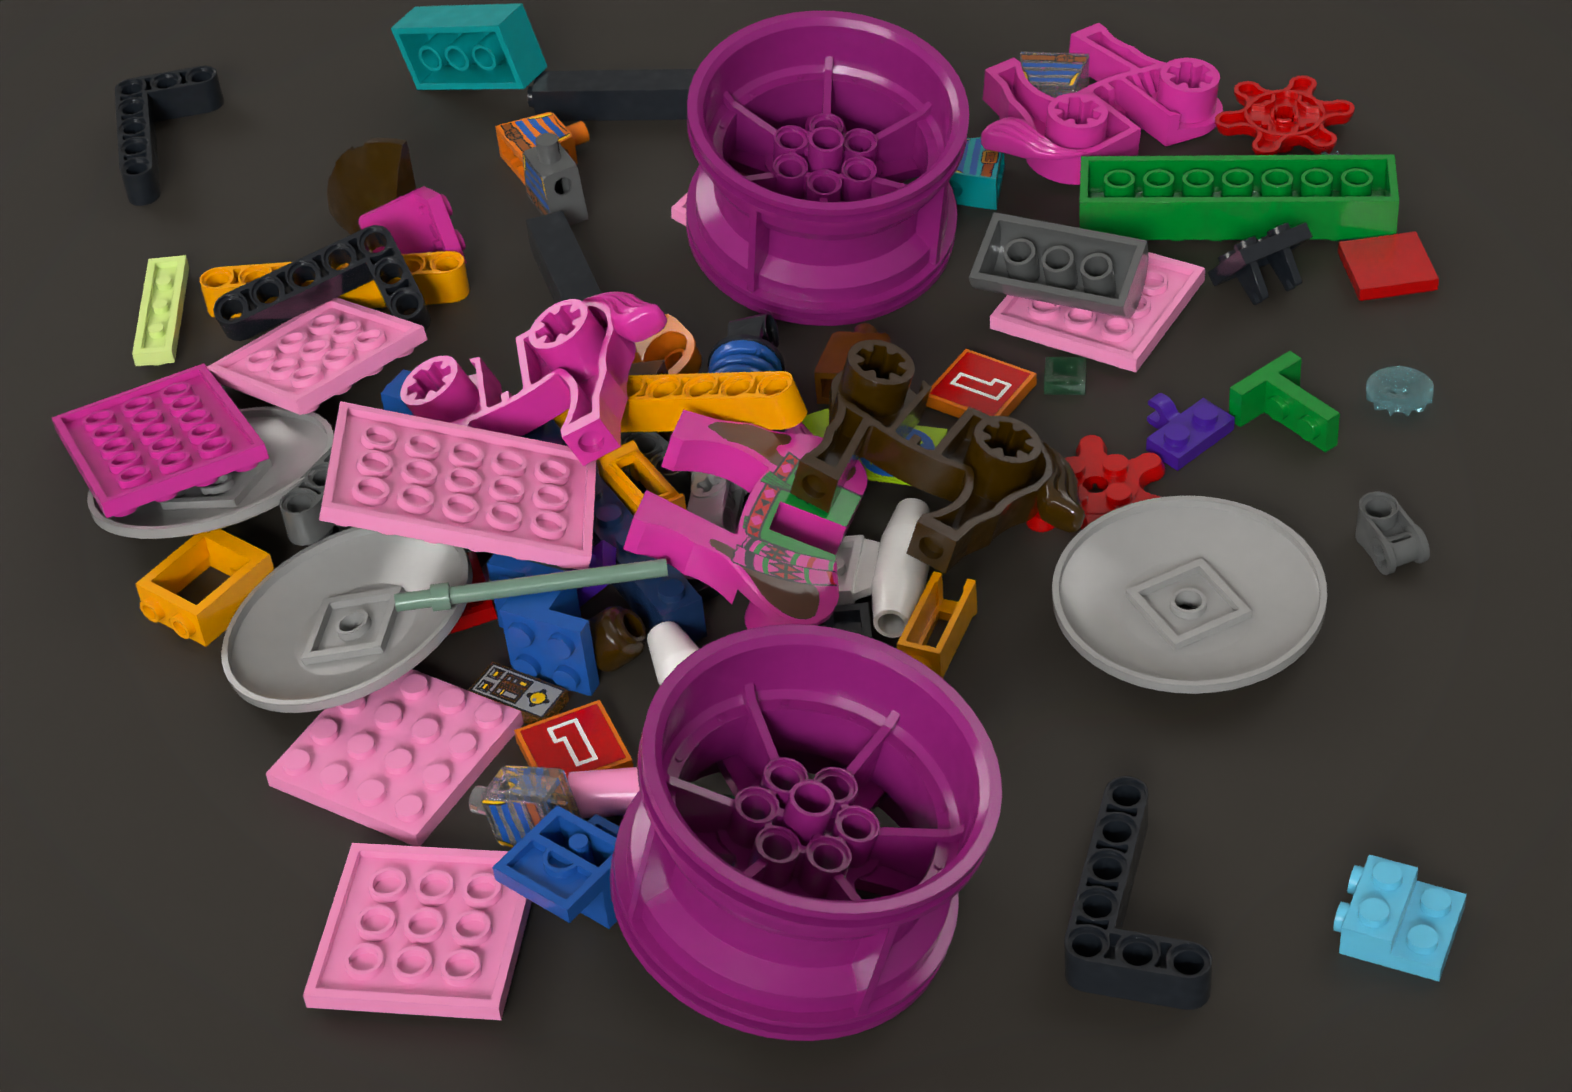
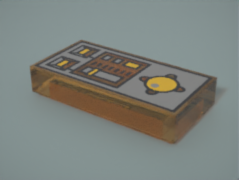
M492 662L467 690L521 711L523 722L529 725L558 715L569 702L567 689L496 662Z

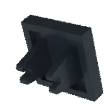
M1289 222L1268 231L1267 236L1257 240L1256 236H1253L1233 246L1234 250L1218 257L1220 264L1209 271L1208 275L1214 287L1238 278L1253 305H1257L1269 298V293L1260 268L1268 264L1272 266L1286 291L1295 289L1296 286L1302 284L1292 251L1313 236L1306 222L1291 228Z

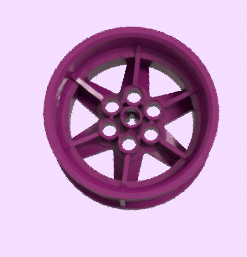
M803 11L774 16L748 25L720 42L705 57L695 72L687 99V132L694 156L700 165L694 173L688 188L686 233L692 254L708 279L734 301L760 314L769 312L778 320L814 326H838L868 321L902 308L925 293L945 270L954 247L957 207L949 180L963 158L967 143L969 125L968 99L965 88L951 64L929 43L900 26L874 17L840 11ZM737 171L748 174V176H743ZM918 177L909 184L899 183L900 181Z
M788 624L747 629L710 642L693 652L674 668L655 693L647 711L638 748L637 772L640 790L628 806L621 821L611 860L610 888L615 916L624 938L646 971L679 1001L720 1024L762 1037L792 1041L835 1039L874 1028L897 1016L915 1002L936 977L945 959L957 923L959 909L958 892L970 881L980 867L1000 817L1002 779L992 742L971 707L942 677L903 651L867 636L837 628ZM721 772L735 799L691 783L705 776ZM808 773L815 774L814 779H808ZM878 806L900 828L880 827L879 820L873 813V810ZM855 889L884 897L862 900Z

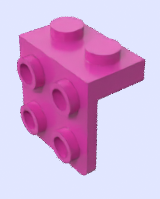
M425 186L369 211L359 218L361 230L373 225L387 228L401 254L455 251L464 257L463 250L466 249V245L460 232L453 228L449 217L453 215V211L448 199L443 194ZM385 247L376 248L372 253L381 252Z

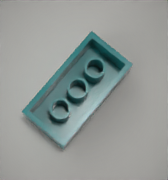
M523 3L414 7L391 27V31L417 90L525 89L548 67Z

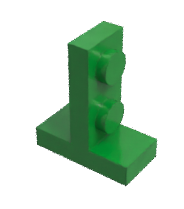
M1291 351L1286 352L1230 387L1229 414L1235 417V424L1239 427L1265 412L1273 420L1280 422L1325 453L1337 446L1340 413L1300 387L1302 358Z

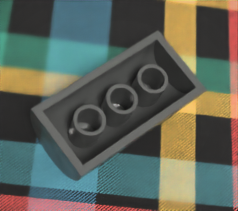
M994 212L970 272L969 281L974 289L1131 318L1138 307L1145 285L1149 254L1147 240Z

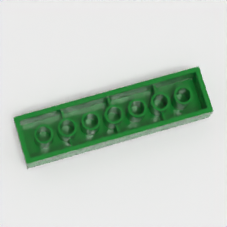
M1395 154L1081 156L1079 212L1080 228L1141 240L1172 241L1246 240L1253 236H1256L1257 240L1267 236L1268 231L1289 222L1291 228L1306 222L1313 236L1309 240L1328 239L1339 241L1342 239H1364L1397 233L1399 193Z

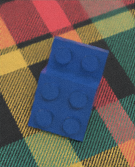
M493 554L487 562L490 581L565 572L560 569L499 554ZM577 588L494 599L499 627L504 629L513 671L560 687L566 691H575L588 696L593 695L600 683L589 620L582 619Z
M557 805L492 867L495 880L568 923H571L582 913L610 929L617 922L611 899L610 870L619 826L598 814L585 821Z

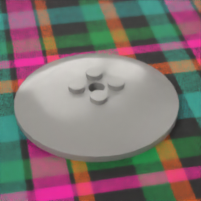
M278 406L239 409L265 443L269 459L259 462L255 468L249 471H234L220 476L211 485L204 487L193 486L178 492L176 497L168 501H152L139 506L135 512L127 516L106 518L90 490L87 497L88 508L93 520L102 529L129 538H173L210 532L235 525L278 506L282 496L298 485L305 478L301 477L332 447L334 432L328 421L314 412L299 415ZM312 470L308 474V477H310L315 470Z
M1168 496L1147 499L1117 508L1099 517L1082 529L1068 543L1056 564L1052 582V601L1057 623L1066 639L1081 656L1097 668L1120 680L1140 687L1172 693L1200 694L1222 692L1249 686L1279 673L1294 663L1314 642L1322 627L1327 607V583L1321 563L1312 548L1299 534L1279 519L1251 506L1230 500L1204 496ZM1185 604L1189 607L1198 608L1192 610H1185L1178 606Z
M356 527L335 533L306 547L269 573L248 594L233 615L227 627L221 650L222 666L228 681L238 695L248 703L262 709L282 713L312 712L336 707L367 696L385 687L413 669L440 645L458 622L467 604H453L450 610L435 612L432 607L397 612L394 594L430 589V584L449 582L450 586L472 584L473 574L468 555L462 547L441 543L433 544L424 540L399 535H385L378 531Z

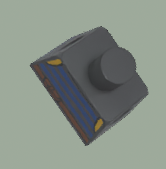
M544 133L537 136L535 139L536 147L527 149L522 154L528 198L542 216L563 211L569 225L587 220L588 213L576 163L558 142L557 135Z

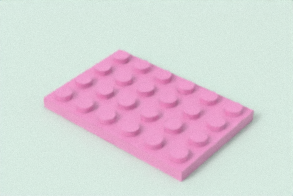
M340 401L319 521L330 522L343 527L351 526L378 531L385 535H399L420 539L433 544L441 543L457 546L475 552L510 556L518 560H531L552 564L564 569H588L592 558L596 460L583 466L571 449L565 445Z

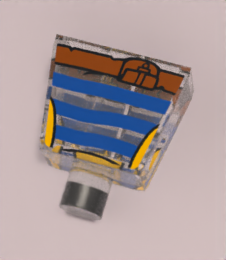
M1020 52V62L1025 77L1035 88L1049 96L1056 98L1063 94L1076 93L1089 86V54Z
M506 765L498 771L487 787L476 786L469 798L470 811L487 816L496 841L501 846L512 849L557 805L581 818L565 771L558 768Z

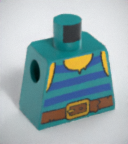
M981 137L967 138L963 158L949 183L953 189L957 205L997 210L1005 171V153L984 149L981 145Z

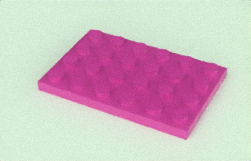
M204 363L52 417L58 436L106 518L130 515L139 506L152 501H168L176 497L178 492L193 486L204 487L211 485L220 476L234 471H249L255 468L259 462L269 459L265 443Z

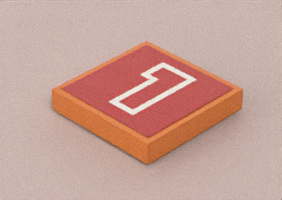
M965 349L931 386L926 407L956 418H960L969 406L989 416L1008 417L1037 385V373Z
M600 700L514 730L516 742L547 802L549 801L537 769H544L555 800L556 796L553 791L555 786L548 770H559L563 781L568 782L569 772L634 767L629 752Z

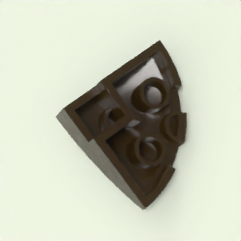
M385 137L371 138L363 146L356 148L351 146L335 162L327 186L329 212L336 222L350 235L361 230L359 226L361 215L416 190L407 141Z

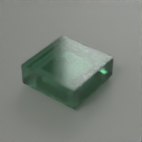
M1045 357L1044 395H1085L1086 357Z

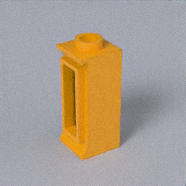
M634 440L597 459L599 475L633 516L644 494L621 470V468L627 465L630 466L632 477L636 481H640L648 491L687 510L685 495L683 493L679 494L642 454Z
M933 571L897 642V649L920 661L943 678L972 617L977 614L976 580L967 579L963 587V594L959 602L943 599L942 573ZM938 620L949 621L936 648L926 646Z

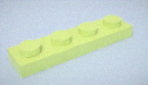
M186 255L148 259L132 352L136 366H159L166 363H175L189 273Z

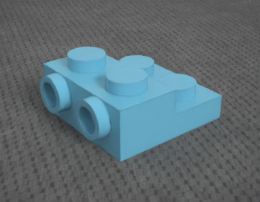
M1369 854L1365 867L1355 865L1351 872L1347 894L1353 895L1351 904L1341 901L1336 912L1333 930L1341 933L1339 954L1439 982L1465 908L1467 894L1417 881L1418 867Z

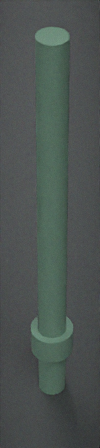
M664 558L450 586L449 582L430 584V589L394 594L395 608L397 612L432 607L435 612L450 610L453 604L668 576L667 561Z

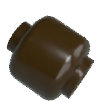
M609 606L589 619L597 669L605 672L616 671L643 652L646 629L643 621L634 611L620 606Z

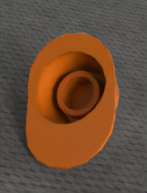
M665 314L667 323L664 329L644 341L635 342L636 353L632 363L664 360L668 374H695L701 368L702 356L696 346L694 336L676 318L669 314Z

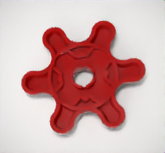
M1301 75L1293 77L1286 88L1273 91L1264 89L1258 83L1243 81L1235 85L1234 95L1237 102L1245 107L1237 111H1224L1217 114L1215 125L1219 133L1225 136L1244 134L1254 137L1252 149L1255 155L1286 153L1291 151L1294 146L1306 147L1317 155H1327L1333 151L1337 143V136L1325 127L1348 123L1355 112V106L1347 100L1321 101L1316 99L1313 94L1316 90L1317 82L1310 76Z
M1087 435L1079 441L1076 447V457L1065 458L1072 467L1079 483V497L1085 512L1081 529H1084L1091 522L1117 508L1147 499L1160 498V496L1143 490L1146 485L1160 480L1165 474V465L1159 455L1155 453H1144L1131 460H1128L1121 454L1107 455V448L1103 440L1096 435ZM1093 484H1097L1098 489L1104 490L1099 493L1088 492V490L1093 488ZM1039 512L1026 522L1028 528L1036 532H1047L1055 528L1042 520Z

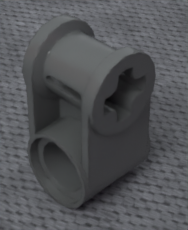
M1380 491L1369 492L1362 496L1359 500L1355 538L1369 554L1375 566L1383 575L1392 574L1395 572L1396 567L1413 561L1418 564L1428 561L1430 548L1426 535L1407 515L1395 497Z

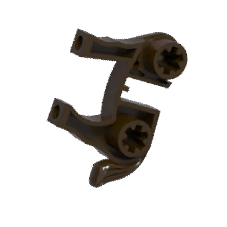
M864 340L850 348L844 369L834 377L830 387L829 425L826 427L823 440L814 450L806 453L800 459L790 491L791 494L829 513L857 460L865 458L878 468L909 485L952 501L953 503L940 510L922 514L916 523L906 554L944 574L964 556L990 545L999 534L1015 525L1029 521L1038 512L1042 520L1060 530L1069 533L1080 530L1085 512L1079 497L1078 479L1067 460L1047 443L1041 442L1040 437L1030 426L1022 421L1006 416H989L969 406L934 450L925 449L920 446L922 438L916 434L909 440L905 439L922 419L932 388L923 380L918 395L910 389L915 371L914 362L911 357L898 346L881 340Z

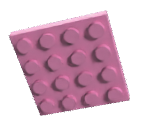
M1149 252L1144 289L1138 307L1131 318L1007 295L990 315V329L1121 369L1137 372L1205 281V268Z
M336 297L288 320L209 365L207 369L210 370L219 384L302 415L317 410L320 403L330 397L349 391L352 384L362 378L381 372L383 366L394 359L410 355L416 346L428 339L422 325Z
M411 669L397 680L367 696L343 705L324 709L266 772L269 786L412 846H421L515 735L514 730L521 728L524 724L522 712Z
M352 843L304 990L303 997L306 1007L502 1020L532 903L529 899L495 880L492 867L508 851Z

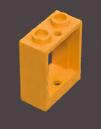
M222 529L195 534L135 583L141 600L140 609L150 621L154 623L160 622L173 629L180 637L184 639L190 638L207 647L227 630L233 615L241 603L274 570V566L269 553ZM210 566L230 576L197 605L177 595Z

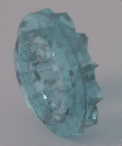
M1405 366L1382 368L1370 375L1366 382V400L1373 402L1375 410L1387 409L1390 416L1395 412H1402L1407 417L1412 410L1424 412L1426 404L1433 401V382L1426 374L1414 368Z

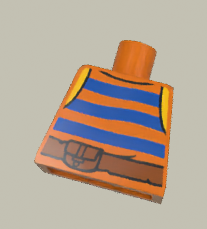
M550 112L495 126L500 156L524 185L525 175L522 154L525 150L536 147L535 139L537 136L544 133L557 135L558 142L576 165L578 161L575 146L590 140L587 127L583 121L565 126L554 113Z

